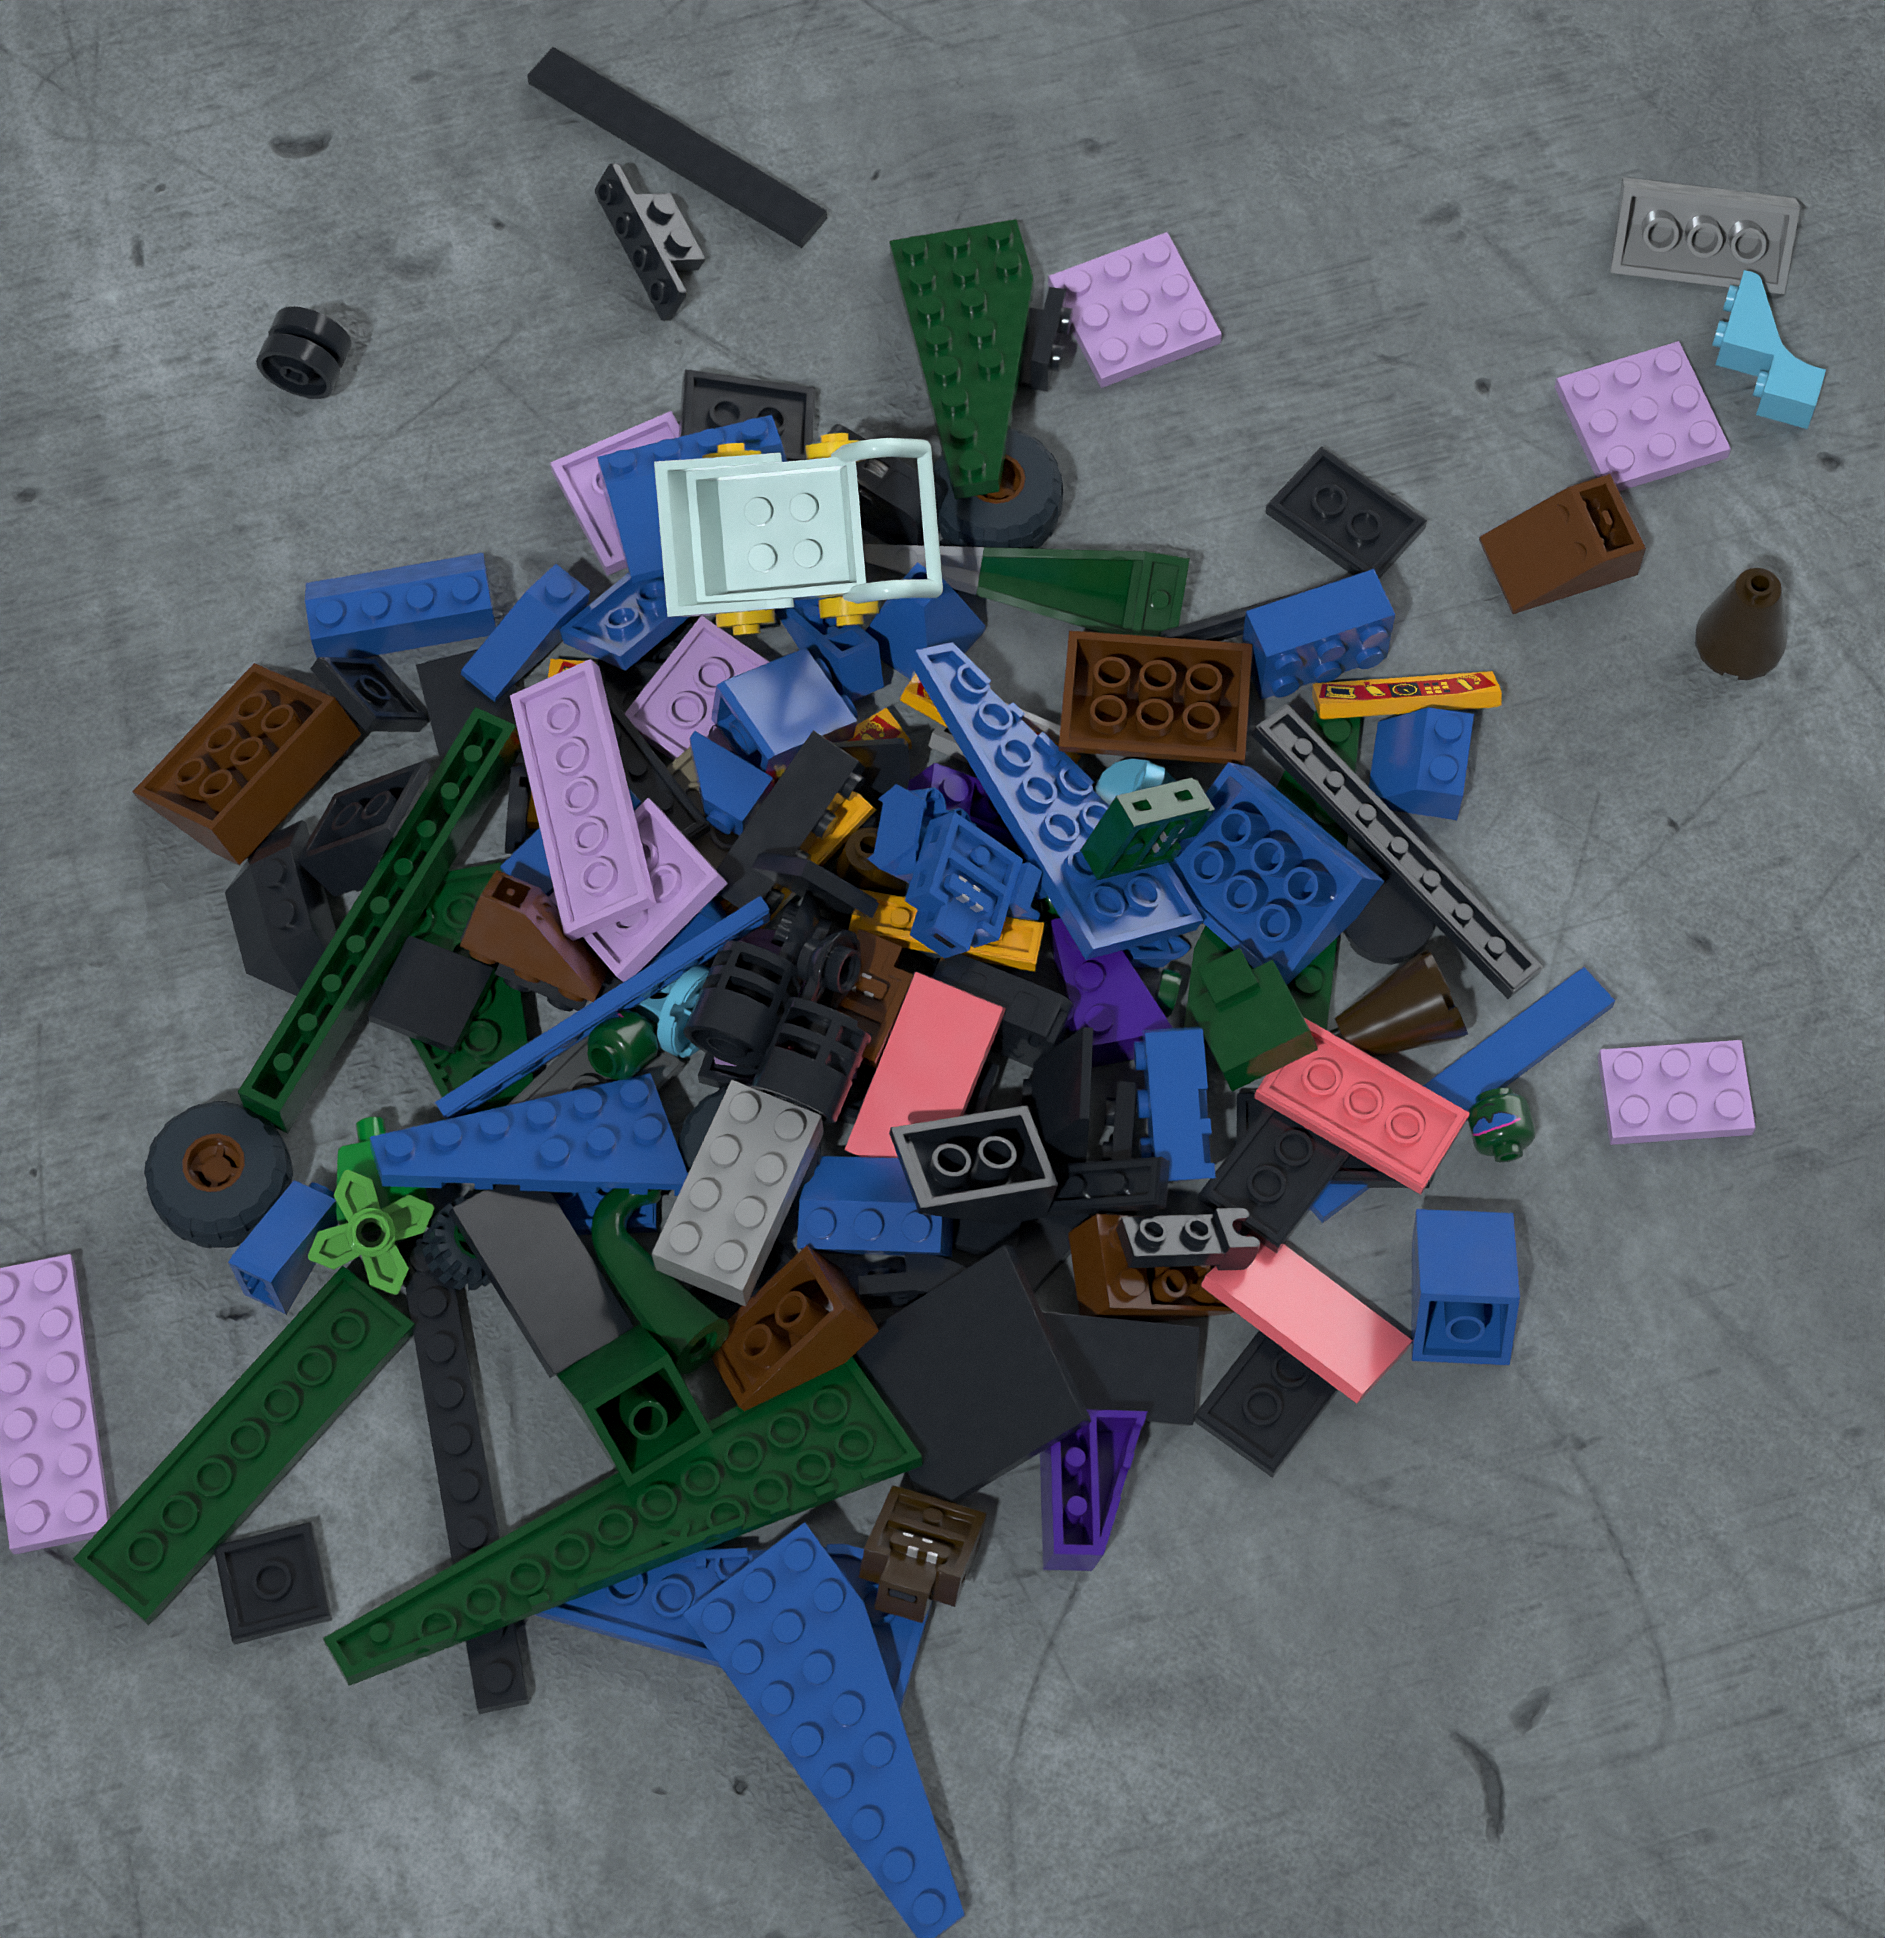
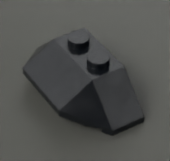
M303 820L267 836L248 858L225 891L246 974L294 996L298 995L336 933L324 886L297 861L310 838L307 824Z

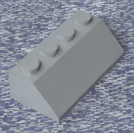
M1622 177L1615 220L1610 273L1730 287V285L1739 287L1743 272L1746 270L1760 276L1765 292L1785 294L1800 206L1797 199L1791 197Z

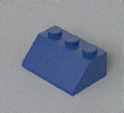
M821 1156L820 1164H817L814 1171L815 1175L809 1182L804 1184L799 1199L798 1249L802 1250L807 1245L818 1253L897 1256L929 1254L939 1257H952L954 1218L918 1213L898 1158Z

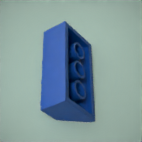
M484 553L306 583V612L310 639L317 659L318 657L364 658L490 636L496 628Z

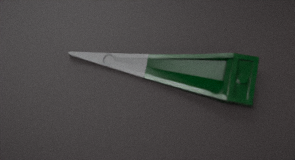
M863 544L864 562L908 574L917 562L926 567L924 546ZM940 546L942 579L953 589L1098 633L1160 637L1162 631L1179 626L1190 558L1148 551Z

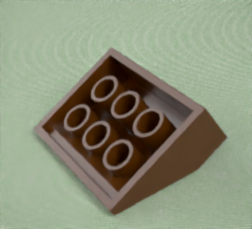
M1069 631L1059 751L1222 764L1230 762L1245 765L1252 644Z
M253 663L132 792L139 800L212 853L240 866L247 857L253 854L267 835L285 820L288 813L306 793L317 785L319 779L332 765L347 753L349 747L358 739L361 733L335 697Z

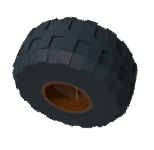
M1012 428L1008 430L1006 456L999 492L954 499L942 452L937 462H935L933 467L934 482L941 487L944 493V501L938 516V526L941 537L954 546L1038 549L1052 536L1062 511V475L1053 454L1035 437Z
M228 1101L198 1104L187 1108L186 1111L170 1119L153 1139L149 1147L150 1150L147 1161H145L144 1170L149 1198L162 1222L182 1240L210 1249H226L242 1244L290 1186L292 1176H294L288 1149L275 1126L268 1119L243 1107V1104H234Z

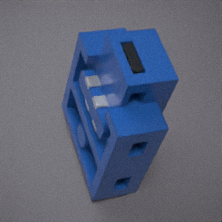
M955 811L930 820L905 898V902L917 909L910 936L944 959L967 952L970 946L975 948L999 940L1023 859Z

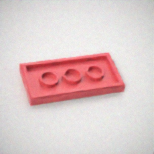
M915 972L844 1150L860 1157L898 1158L889 1134L891 1127L963 1116L1006 1008L920 972Z
M1304 1018L1318 1050L1266 1075L1256 1090L1254 1098L1421 1195L1468 1120L1470 1113Z
M1260 1243L1257 1256L1248 1268L1244 1270L1218 1271L1215 1266L1205 1276L1201 1287L1356 1404L1402 1357L1413 1341L1286 1245H1283L1276 1254Z

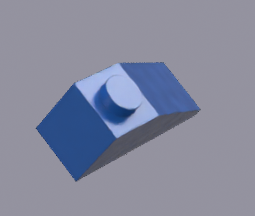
M555 564L522 595L462 668L461 675L496 702L563 640L559 629L587 607L590 591Z
M826 597L796 600L792 608L775 609V613L800 650L807 648L814 660L820 658L826 664L832 676L831 684L840 696L845 694L851 701H857L872 692L884 688L878 642L859 625L837 626L836 618L820 619L818 600L827 599Z

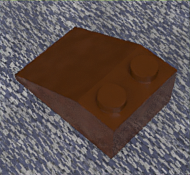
M806 1245L748 1300L746 1306H742L727 1320L729 1323L728 1337L711 1358L738 1407L746 1411L844 1364L879 1332V1329L843 1270Z

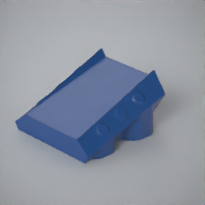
M895 784L878 799L883 802L874 854L867 859L879 869L910 884L930 820L955 811L976 827L977 824L973 823L968 813L961 808L946 809L945 799L942 793L935 787L910 791Z

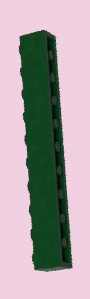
M477 707L474 708L238 1090L243 1107L268 1119L275 1128L285 1133L290 1131L506 777L512 762H515L520 754L521 747L516 725Z

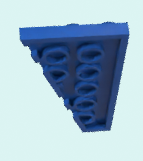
M651 1073L370 1137V1148L382 1186L442 1188L446 1183H474L475 1189L493 1190V1184L520 1185V1191L597 1193L601 1188H629V1194L647 1195L648 1189L674 1190V1196H678L688 1176Z

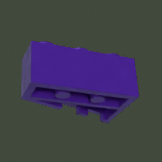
M1062 919L1051 920L1050 946L1061 993L1074 1005L1072 1035L1083 1027L1093 1028L1092 1067L1134 1060V1042L1142 1041V1030L1171 1029L1172 1026L1123 951L1085 960Z
M1087 1409L1092 1420L1091 1423L1040 1453L1043 1570L1093 1571L1103 1557L1147 1411Z

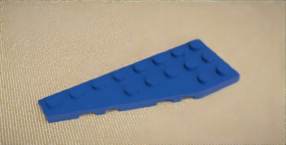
M953 642L915 650L909 663L1025 859L1042 871L1039 882L1085 960L1197 930L1203 922V918L1169 863L1097 880L1080 851L1109 807L1093 790L1092 784L1094 781L1064 752L1059 751V747L1044 732L1037 735L1022 720L1025 713L1014 702L1007 705L990 689L991 686L989 684L991 680Z
M804 1522L682 1614L916 1938H937L965 1917L964 1909L945 1855L866 1605Z
M827 1544V1547L823 1548L866 1605L899 1711L901 1712L933 1600L923 1624L874 1609L879 1584L859 1578L864 1549L847 1544ZM747 1548L702 1550L535 1615L721 1668L682 1613L767 1550L747 1551Z

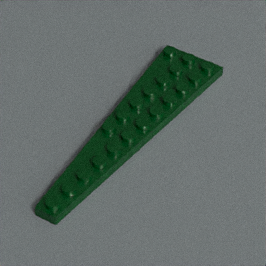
M851 1357L844 1364L746 1411L738 1406L707 1422L714 1435L713 1437L628 1488L620 1475L616 1473L323 1637V1641L348 1686H351L923 1466L922 1456L854 1358Z

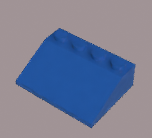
M772 415L752 418L744 422L715 429H706L702 432L678 438L664 439L657 443L632 449L618 450L614 453L597 457L605 499L632 583L664 576L654 462L700 459L703 455L718 453L717 445L744 443L745 451L757 450L761 451V454L781 453L782 462H787Z
M1228 762L1205 793L1215 810L1197 836L1178 841L1182 849L1173 862L1169 864L1202 916V923L1233 950L1240 948L1247 962L1253 968L1273 959L1287 986L1359 916L1384 881L1253 768Z

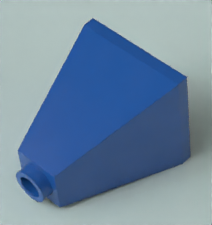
M917 562L902 580L927 579L926 567ZM943 579V592L937 598L886 600L879 610V614L875 616L866 629V632L878 642L880 660L910 680L914 670L909 660L915 650L953 642L965 654L986 630L984 623Z

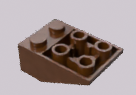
M1611 474L1567 487L1479 537V542L1512 614L1636 576L1639 573L1646 550Z
M495 871L479 897L460 947L470 950L469 954L480 962L487 964L498 962L514 969V973L523 980L532 983L543 981L558 988L561 995L578 1002H583L586 999L594 1003L609 972V967L583 937L572 941L564 935L559 910L541 888L501 871Z
M1096 1214L1068 1233L1079 1315L1159 1323L1234 1313L1227 1305L1201 1287L1205 1276L1216 1265L1128 1267L1116 1228L1122 1217L1138 1216Z

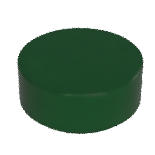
M1163 968L1154 1000L1165 1017L1168 1018L1174 1010L1181 975L1180 972Z

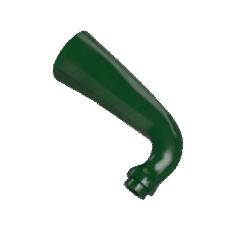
M613 1188L598 1203L592 1218V1240L598 1258L643 1328L669 1354L680 1374H689L706 1363L721 1347L728 1337L729 1323L693 1294L678 1279L657 1271L653 1257L628 1234V1223L632 1214L641 1206L657 1203L661 1198L660 1192L662 1190L648 1189L647 1195L629 1194V1188Z

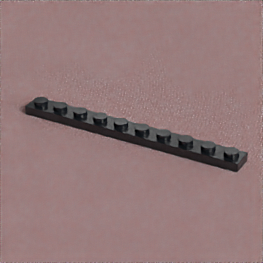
M423 1238L400 1242L398 1247L409 1268L404 1282L410 1318L416 1326L413 1329L452 1565L497 1541L500 1539L458 1295L457 1290L453 1288L455 1279L451 1278L444 1284L438 1279L444 1273L440 1268L431 1272L427 1265L434 1258L433 1256L424 1258L423 1249L429 1243L422 1242ZM515 1622L466 1641L478 1713L483 1714L529 1704Z

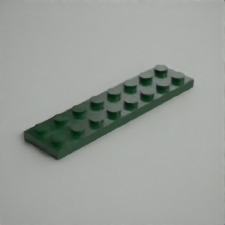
M342 1265L73 1558L74 1562L149 1626L210 1559L219 1544H223L413 1335V1329L416 1327L415 1323Z

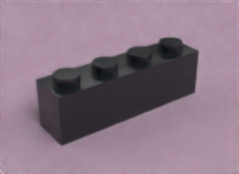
M813 730L716 869L727 882L718 894L739 909L761 895L770 909L771 916L784 898L785 894L781 892L784 886L752 868L758 853L765 852L810 860L811 855L807 852L818 837L823 840L832 831L838 820V816L834 813L844 799L851 801L859 792L865 781L862 773L866 768L854 757Z

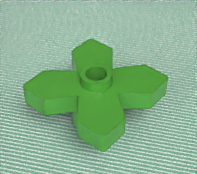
M345 1170L333 1196L348 1223L318 1231L308 1258L313 1262L335 1270L362 1255L370 1285L394 1295L398 1294L409 1268L394 1241L424 1233L434 1211V1206L408 1194L381 1209L373 1180L351 1170ZM373 1222L379 1225L381 1235L376 1241H367L362 1236V1228L365 1224Z

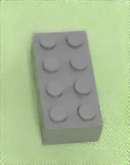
M731 1080L652 1252L656 1270L746 1306L824 1134L822 1116Z

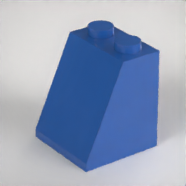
M804 648L717 684L711 720L736 756L773 777V785H775L813 730L830 742L848 741L854 737L858 714L852 701L845 694L840 696L831 684L832 676L826 664L820 658L814 660L807 648Z
M1416 1209L1412 1236V1361L1510 1365L1520 1300L1513 1213Z

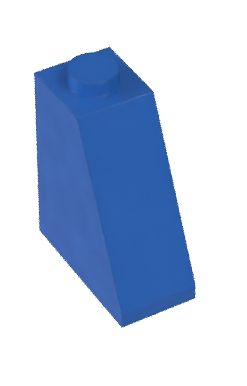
M294 1180L233 1253L228 1262L244 1295L279 1312L288 1313L316 1262L309 1260L308 1254L318 1231L332 1228L339 1224L336 1215L337 1201L331 1190L318 1183L311 1182L308 1187Z

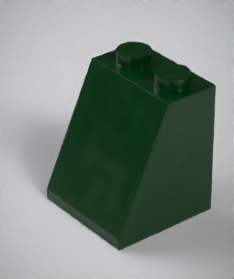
M641 1324L556 1374L578 1415L628 1488L714 1436L669 1354Z

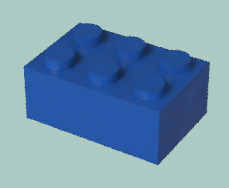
M1374 569L1246 611L1242 643L1252 644L1250 677L1261 700L1271 696L1285 697L1294 693L1301 686L1316 681L1318 683H1327L1339 677L1343 672L1358 667L1360 669H1369L1387 658L1395 613Z

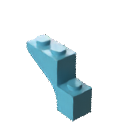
M1744 270L1739 287L1734 285L1729 287L1723 310L1731 312L1728 322L1719 320L1712 346L1720 348L1715 365L1758 377L1753 396L1761 398L1756 415L1808 429L1826 370L1799 360L1784 347L1780 340L1760 276Z

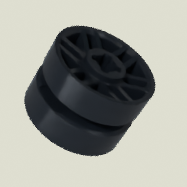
M284 307L277 312L268 332V337L265 339L256 359V365L260 373L278 388L290 394L308 399H322L331 394L340 374V369L344 365L352 346V341L345 329L326 315L303 307Z

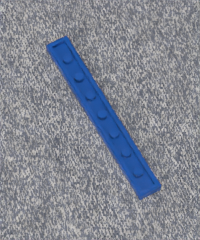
M760 895L595 1000L594 1003H590L435 1102L445 1119L466 1115L587 1038L597 1025L617 1015V1011L631 1010L678 980L693 966L701 965L716 956L718 949L725 946L726 941H739L768 923L771 918L770 909Z
M1583 967L1423 1086L1468 1112L1470 1107L1476 1103L1475 1099L1479 1094L1491 1089L1507 1087L1613 1008L1615 1000L1588 970ZM1330 1184L1311 1208V1211L1324 1223L1369 1188H1367V1185Z

